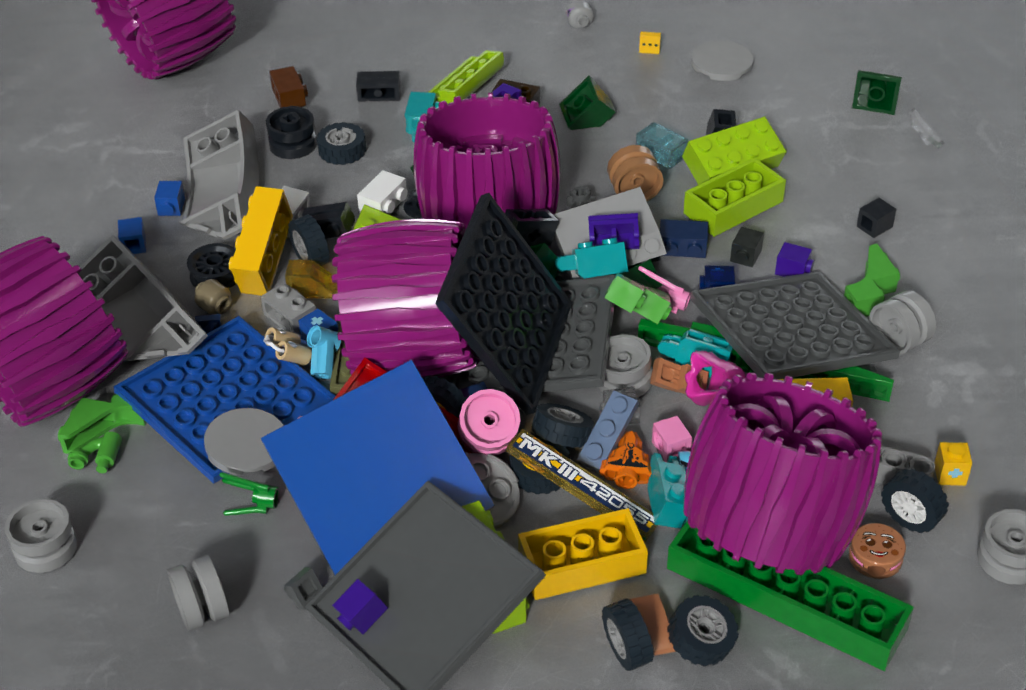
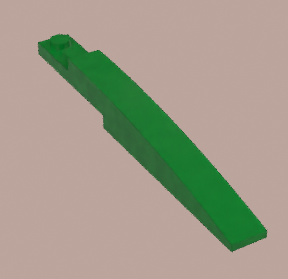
M641 318L638 326V337L653 347L658 346L665 334L669 333L682 337L690 329L725 339L714 326L692 322L691 328L662 322L656 324L651 320ZM733 349L730 362L735 363L745 373H755ZM858 366L793 377V379L848 377L853 395L887 402L890 401L894 383L893 379Z

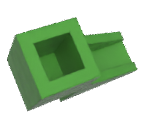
M878 244L869 246L865 278L845 287L844 296L865 317L870 316L874 306L885 300V294L896 292L897 284L900 280L898 268L894 267L888 259V255L882 251Z
M620 273L616 274L604 297L630 313L635 311L656 324L661 319L665 321L672 310L669 294L641 285Z
M117 394L112 396L111 402L81 398L76 407L71 410L64 426L60 427L58 440L61 443L63 453L69 454L72 451L80 450L90 441L99 438L115 427L127 424L145 426L147 422L132 409L131 405Z

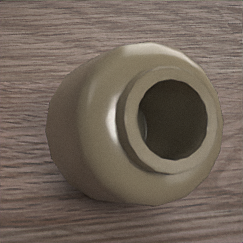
M209 279L199 283L195 289V303L208 314H223L229 309L232 302L231 292L219 281Z

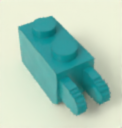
M410 92L405 118L406 132L412 135L413 143H415L417 124L420 121L421 115L427 114L428 108L432 106L435 108L439 107L440 102H436V93Z
M617 238L603 239L601 245L593 246L592 241L577 243L578 248L572 249V254L560 256L554 261V265L560 271L575 270V274L581 278L628 272L624 242H617Z
M693 329L686 331L682 337L669 333L665 334L657 346L660 354L674 358V363L681 366L685 364L691 365L690 357L695 351L713 352L718 358L731 361L734 349L726 339ZM712 367L702 368L709 372L708 377L711 378Z
M653 453L650 460L652 474L648 480L647 489L652 515L654 516V525L681 529L687 518L683 512L685 467L679 464L676 456L670 455L667 462H663L661 454Z

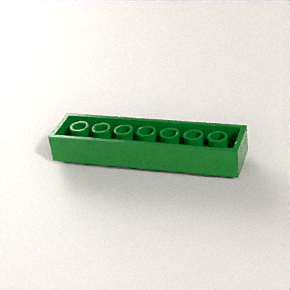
M688 520L669 545L667 569L884 672L909 628L914 606L825 566L819 573H813L810 569L806 570L803 575H796L795 571L791 569H785L783 574L776 573L775 567L763 564L761 569L754 568L755 562L741 557L738 562L733 559L734 553L724 548L721 551L715 550L713 548L714 542L709 538L702 540L698 536V529L691 528Z

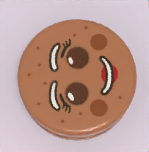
M880 523L865 524L858 528L851 540L849 560L858 572L867 577L875 579L889 578L895 575L902 567L906 552L904 538L897 530L888 525Z

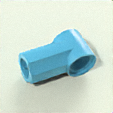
M318 325L313 326L307 335V344L312 348L310 375L315 379H331L334 353L339 349L341 340H338V332Z

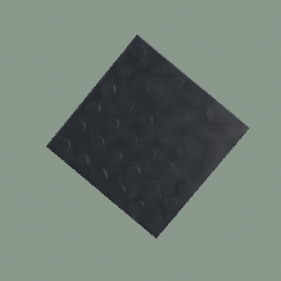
M490 193L481 195L435 304L495 376L501 386L509 393L515 403L528 415L536 411L572 302Z

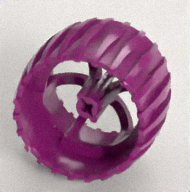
M91 0L93 3L96 2L98 6L95 9L96 15L101 14L104 20L101 24L102 27H107L112 35L109 37L110 41L115 40L120 47L117 50L119 54L124 53L127 56V64H134L136 66L134 71L141 73L142 77L148 79L166 76L198 62L222 45L236 29V25L233 24L236 22V16L231 13L234 10V6L229 4L228 0Z
M476 93L470 95L469 99L461 100L460 96L454 97V102L448 104L445 100L441 101L438 108L432 106L428 108L427 114L421 115L420 121L417 124L414 144V179L418 204L423 219L459 221L467 228L480 196L486 193H490L504 213L506 209H548L552 214H556L560 191V153L552 116L544 106L539 107V103L535 100L529 103L523 96H520L518 99H512L511 95L507 93L504 94V97H494L493 93H488V97H476Z
M444 219L395 220L358 228L344 233L337 238L334 252L338 254V257L332 259V265L337 267V274L332 275V282L337 283L338 294H333L332 299L339 303L340 314L334 315L335 321H341L342 332L337 333L338 340H344L346 348L341 349L342 356L349 357V360L346 361V366L348 369H351V375L364 357L387 372L412 360L423 378L425 376L446 377L467 371L478 365L479 357L470 348L468 343L455 330L454 326L435 304L466 231L465 225L462 222Z
M44 236L25 241L0 253V402L2 401L5 404L2 408L3 412L7 415L13 413L10 418L20 427L41 421L75 403L106 380L128 355L126 341L123 339L119 340L122 336L121 329H114L111 324L115 320L113 314L109 313L106 315L101 307L105 303L102 297L96 299L90 291L93 283L91 281L85 283L78 274L82 271L79 265L72 267L68 262L70 255L67 252L59 253L60 245L56 242L52 243L49 237Z
M748 373L745 378L739 374L734 375L731 380H725L715 394L703 416L692 445L686 471L683 512L688 517L689 526L698 529V536L702 540L709 538L713 541V548L715 550L721 551L724 548L734 553L733 559L738 562L741 557L755 562L754 568L761 569L763 564L775 567L776 573L783 574L785 569H791L795 571L796 575H803L806 570L810 569L813 573H819L824 566L831 568L839 560L853 539L868 508L881 457V429L876 428L877 423L873 418H866V411L863 408H858L857 410L852 408L850 399L845 397L841 401L833 397V391L828 388L825 393L811 388L812 382L807 381L804 386L793 383V377L785 376L784 380L774 379L772 373H765L763 378H757L756 373Z

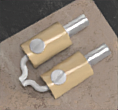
M273 327L266 331L263 341L267 346L276 350L277 359L301 365H307L311 361V347L308 346L306 340L300 338L298 333Z

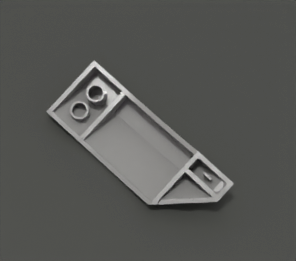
M238 109L183 138L187 167V200L183 220L179 221V223L223 240L242 231V219L244 215H247L249 209V197L253 195L255 187L259 186V164L253 124Z
M114 235L105 241L80 266L82 271L78 273L85 283L88 281L93 283L90 291L96 299L101 297L104 299L105 303L101 305L106 315L109 313L113 314L115 318L111 323L113 328H120L122 331V336L119 340L123 339L126 341V349L128 350L127 358L124 361L190 354L208 336L170 291Z

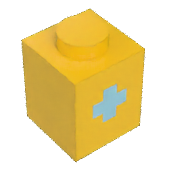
M939 443L934 462L939 485L967 484L972 467L968 443Z

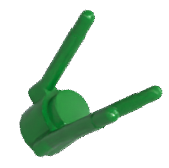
M220 472L219 476L223 478V483L253 491L252 503L257 504L256 507L225 510L223 512L225 516L249 513L266 514L268 508H276L279 496L278 487Z

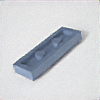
M615 390L612 392L577 458L579 464L597 472L600 471L602 460L608 459L622 438L639 405L638 400Z

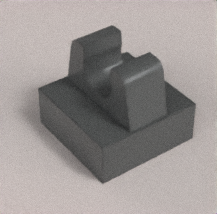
M304 567L284 585V590L288 597L294 601L298 609L303 610L306 609L305 606L323 588L313 569L309 567Z

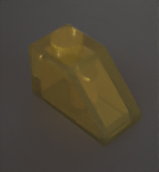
M300 259L288 261L285 274L286 284L291 288L297 289L305 298L332 299L333 294H338L337 283L332 282L333 274L315 261Z

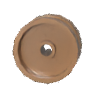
M629 145L621 148L613 154L608 162L607 172L616 194L641 187L646 201H649L661 190L664 180L653 152L647 147Z

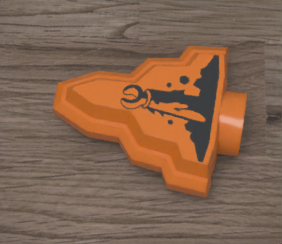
M627 431L622 436L618 448L611 452L608 459L602 460L599 474L604 476L606 480L614 481L617 486L623 489L634 488L637 484H647L652 474L649 455L642 451V441L637 432Z

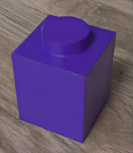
M784 242L777 255L775 275L786 277L811 273L814 266V260L811 259L812 249Z
M359 579L332 605L340 613L337 619L349 631L355 627L362 635L388 609L379 597Z

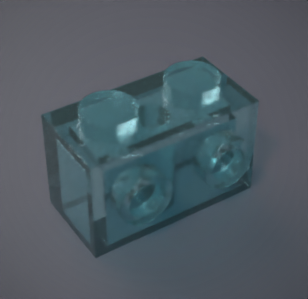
M652 122L636 133V145L647 147L652 151L657 163L671 169L683 160L682 155L688 144L687 138L655 122Z

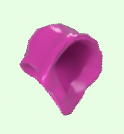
M695 351L690 357L691 370L685 374V381L687 383L685 393L696 405L707 406L711 403L725 380H731L734 375L738 374L743 378L746 375L739 366L733 362L718 358L713 352ZM704 367H712L708 390L702 389L696 378Z

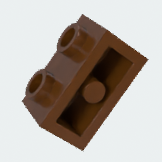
M294 66L269 71L271 88L280 108L306 106L305 97H308V90L306 84L303 85L301 74H297Z

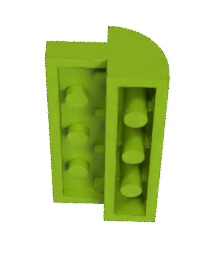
M485 50L478 57H469L428 93H436V102L445 100L447 104L454 102V97L460 96L461 100L467 99L501 70L504 64L503 52Z

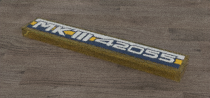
M522 429L507 446V453L599 513L605 514L629 508L644 542L649 539L659 526L654 525V516L651 511Z

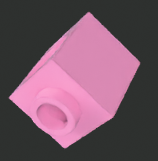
M678 416L653 423L652 443L665 462H667L670 455L676 456L678 459V451H691L692 436Z

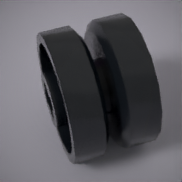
M288 106L276 109L268 115L266 127L269 147L275 156L283 159H297L307 156L315 150L317 141L314 118L308 109Z

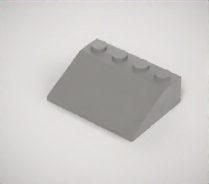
M641 187L553 214L559 220L555 237L561 256L572 254V249L578 248L577 243L590 242L588 216L638 213L639 249L625 250L627 265H635L667 253L660 231ZM566 270L569 280L581 278L575 274V270Z

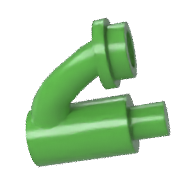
M106 432L103 437L90 441L80 450L70 452L67 458L69 466L77 470L83 469L88 464V455L98 450L95 458L96 470L102 474L106 473L108 468L114 465L122 437L116 432Z

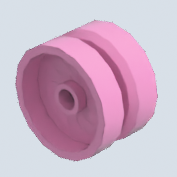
M480 390L470 395L462 405L457 424L458 436L464 447L472 453L484 455L489 453L497 456L505 452L514 442L521 421L519 409L511 397L498 390ZM484 421H488L489 424H491V423H493V424H492V425H487Z

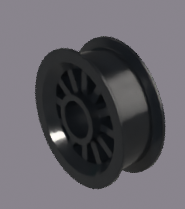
M223 243L207 244L195 249L187 259V267L190 271V282L196 288L199 283L209 279L219 281L228 289L236 285L234 276L229 270V260L231 256H234L236 249Z

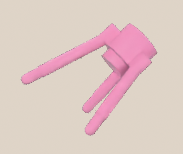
M642 266L638 267L639 271L663 284L657 289L670 295L672 313L677 314L678 309L686 310L690 301V292L684 291V288L672 284Z

